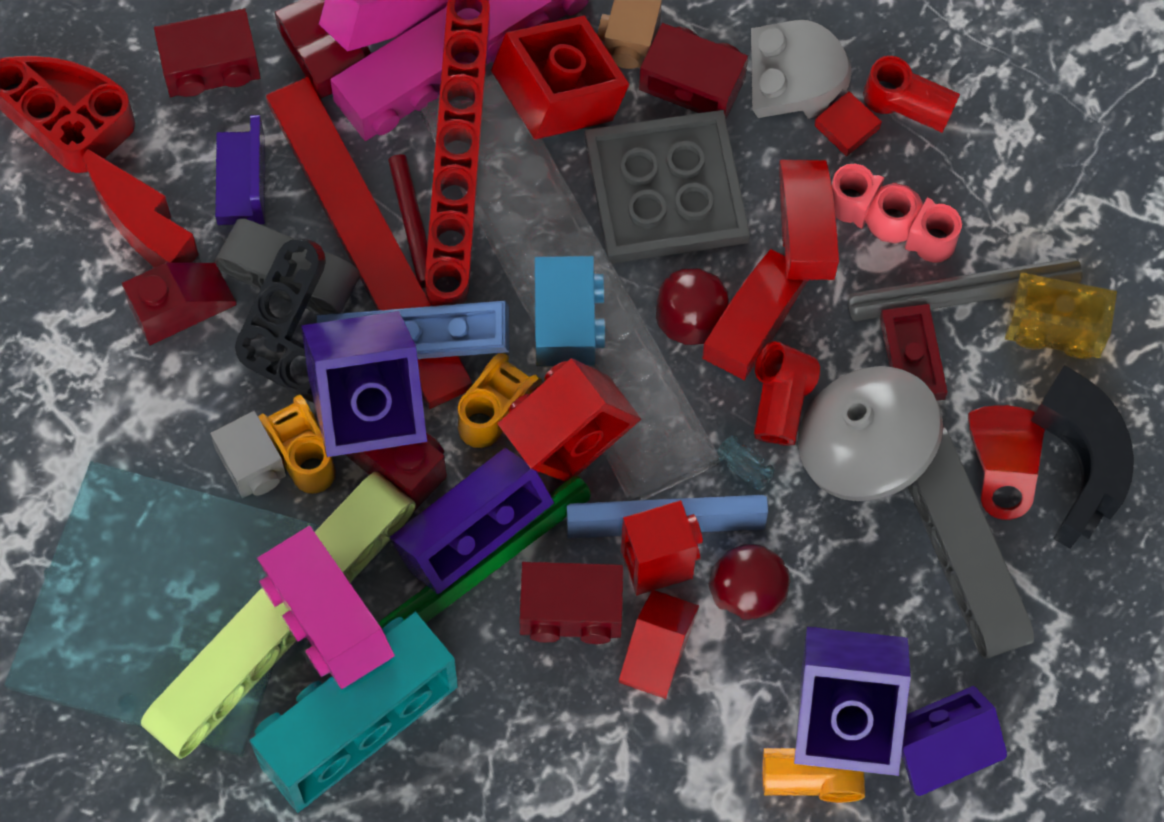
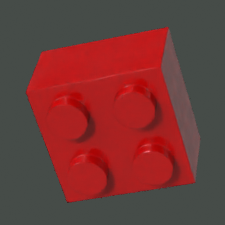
M585 15L506 32L491 68V72L534 140L613 121L630 85Z
M571 358L552 367L544 377L545 382L531 394H525L516 399L509 406L508 414L497 424L530 469L566 482L572 476H578L642 419L608 375Z

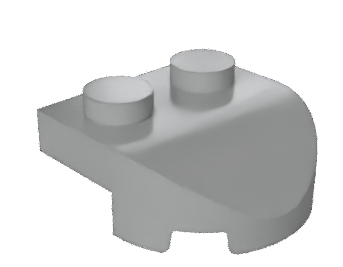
M794 20L751 28L752 110L758 118L803 111L808 119L814 118L830 107L829 103L837 97L841 90L847 91L852 73L850 59L839 40L822 25L809 20Z

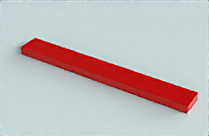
M305 77L267 94L268 106L353 266L359 270L361 274L360 279L376 310L431 306L309 78ZM458 356L418 359L421 392L429 410L466 393L473 385Z

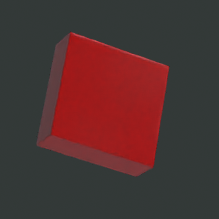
M848 91L815 119L814 126L847 157L880 129L882 121Z

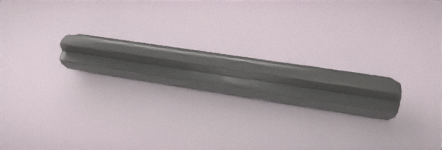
M1068 258L851 293L848 297V310L852 320L861 321L880 318L881 311L886 309L929 304L930 309L1078 286L1083 275L1079 260Z

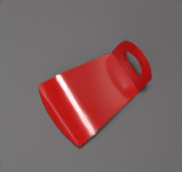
M1010 405L984 406L968 413L971 438L984 471L981 491L982 506L989 515L1002 520L1021 517L1028 512L1033 504L1045 429L1031 421L1035 414L1034 411ZM1003 486H1012L1021 492L1022 498L1014 507L1003 508L994 503L992 499L994 492Z

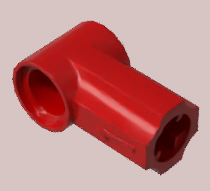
M883 56L873 64L863 91L864 102L874 112L880 114L896 112L943 133L960 97L959 93L912 73L908 63L896 56ZM879 82H890L896 89L885 88Z
M773 341L762 348L755 363V374L757 379L763 383L754 438L766 443L783 446L795 445L804 396L812 392L817 385L820 377V365L815 357L781 342Z

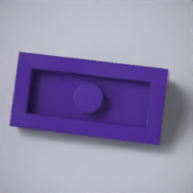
M250 115V131L217 132L215 217L217 225H234L238 219H247L258 224H265V136L260 115Z
M974 685L906 714L901 757L904 760L911 789L917 796L924 795L1006 759L1007 750L996 708Z

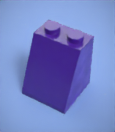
M399 311L301 325L307 372L327 457L427 442L417 348Z
M807 626L801 673L794 764L899 776L911 680L907 637Z

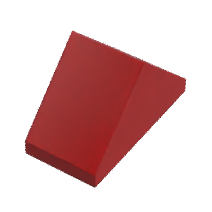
M652 589L636 620L619 677V683L666 699L696 619L699 605Z

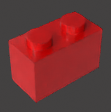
M681 500L623 517L621 553L636 596L651 592L652 589L657 590L693 579L695 561L700 560L698 544L703 543V538L696 516L694 514L686 515Z

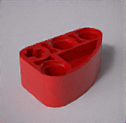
M14 56L0 59L1 112L67 170L74 173L88 172L82 157L88 149L105 159L134 131L136 123L127 93L113 80L94 69L53 57ZM11 84H20L15 89L5 90ZM110 110H120L113 116H103L104 113ZM43 112H53L46 118H37Z

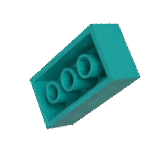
M416 612L405 620L402 617H398L382 629L395 655L393 658L342 690L333 676L324 683L320 680L311 683L299 693L296 698V705L283 715L279 713L270 715L256 727L254 731L256 736L250 739V743L260 768L297 813L458 688L455 658Z

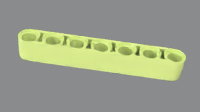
M378 471L373 472L315 531V534L351 583L390 541L389 537L405 525L413 514L416 503ZM261 588L152 703L143 715L141 726L179 759L189 755L296 642L295 637L281 616L288 612L284 603L274 607Z

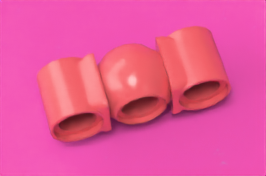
M846 164L837 170L832 181L835 216L837 219L847 223L854 222L861 229H863L866 223L870 232L881 241L894 244L907 241L905 250L916 251L925 261L938 263L952 256L962 228L961 217L954 208L945 204H935L928 197L923 204L919 194L907 185L891 183L882 186L884 177L873 175L863 165ZM846 189L856 190L861 196L849 197L842 191ZM888 209L899 210L904 216L898 218L891 217L885 211ZM928 230H941L946 233L947 237H934Z

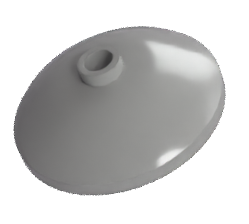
M875 366L852 371L826 386L806 410L798 435V448L802 464L811 479L821 489L835 497L850 501H871L888 497L911 485L932 463L942 439L943 418L941 409L929 387L917 376L905 370L894 367ZM866 413L862 419L854 421L859 415Z

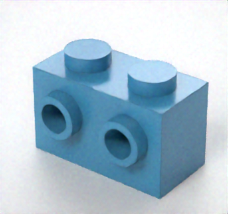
M594 256L535 257L536 367L555 366L571 358L585 365L595 366V348H605L604 319H595L594 304L604 303V275L594 274Z

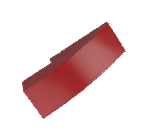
M88 149L82 157L98 199L113 225L130 246L154 268L164 263H193L199 255L194 236L191 232L169 220L171 213L165 195Z
M780 160L783 247H785L787 280H835L839 264L833 191L827 160Z
M770 249L733 297L705 341L702 359L744 381L746 380L756 363L758 354L764 346L772 342L808 281L787 280L786 256Z

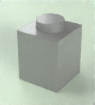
M255 411L210 433L215 450L242 499L251 494L256 496L265 494L274 489L279 484L280 479L286 477L282 458Z

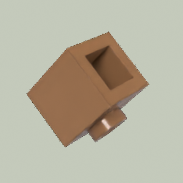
M614 0L611 14H602L597 35L604 42V46L617 66L625 69L641 67L659 30L662 0Z

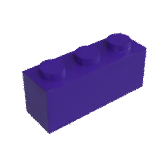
M504 448L391 535L389 539L411 574L435 593L440 594L552 506L554 501L537 471L530 469L525 460Z

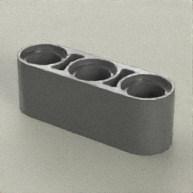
M238 219L218 253L215 264L227 275L261 289L278 251L283 244L294 238L256 222ZM306 249L303 252H294L291 259L297 263L293 276L283 277L281 275L280 277L281 282L294 284L300 290L302 284L295 283L293 280L300 269H309L311 266V262L305 258ZM324 251L326 259L325 268L306 309L320 315L340 314L361 274L348 261ZM278 290L272 294L292 303L290 296L285 291Z

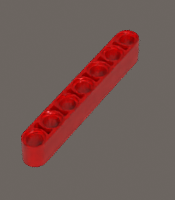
M448 0L425 270L426 295L432 306L464 304L469 294L490 25L489 0ZM471 8L478 11L480 15L474 19L466 20L459 17L457 13L462 9ZM460 52H469L475 55L477 59L470 64H461L453 58ZM457 96H465L474 103L466 109H458L449 102ZM460 140L467 143L470 149L463 154H453L446 149V146L453 141ZM457 185L465 189L467 194L459 200H451L443 196L442 192L449 186ZM446 231H456L464 239L455 246H447L442 244L438 238ZM450 276L458 280L460 286L453 292L445 293L439 291L434 284L438 279Z

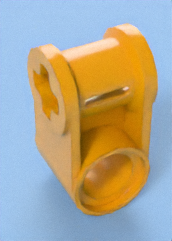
M496 354L458 403V432L460 438L473 448L491 446L503 433L497 423L508 414L509 406L519 397L531 394L542 384V379L537 375L530 377L509 362L507 354ZM483 413L491 419L486 423L477 424L468 418L473 414Z
M301 394L293 397L291 405L269 416L263 413L258 416L282 458L283 465L299 490L316 494L325 491L331 486L336 473L333 458L327 457L318 423ZM311 458L322 460L321 464L314 469H303L300 467L304 461Z

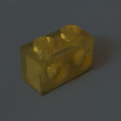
M1020 273L1011 298L1005 340L1015 341L1019 346L1027 349L1037 350L1046 347L1061 350L1068 356L1077 359L1100 358L1111 335L1117 291Z

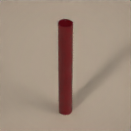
M397 154L390 157L388 162L416 278L421 288H426L425 270L428 243L407 157L404 154Z

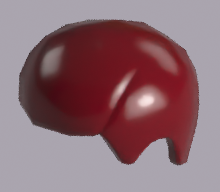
M700 268L681 269L671 273L669 278L664 280L659 290L656 307L657 324L669 339L684 345L704 344L729 305L728 291L718 276Z
M743 544L728 550L712 566L708 586L714 603L719 609L728 610L739 616L742 620H750L752 618L758 619L772 615L787 600L791 580L785 562L775 552L765 546Z

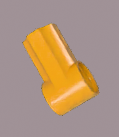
M764 748L762 777L764 796H819L820 800L835 803L854 802L865 798L864 772L794 764L795 748Z

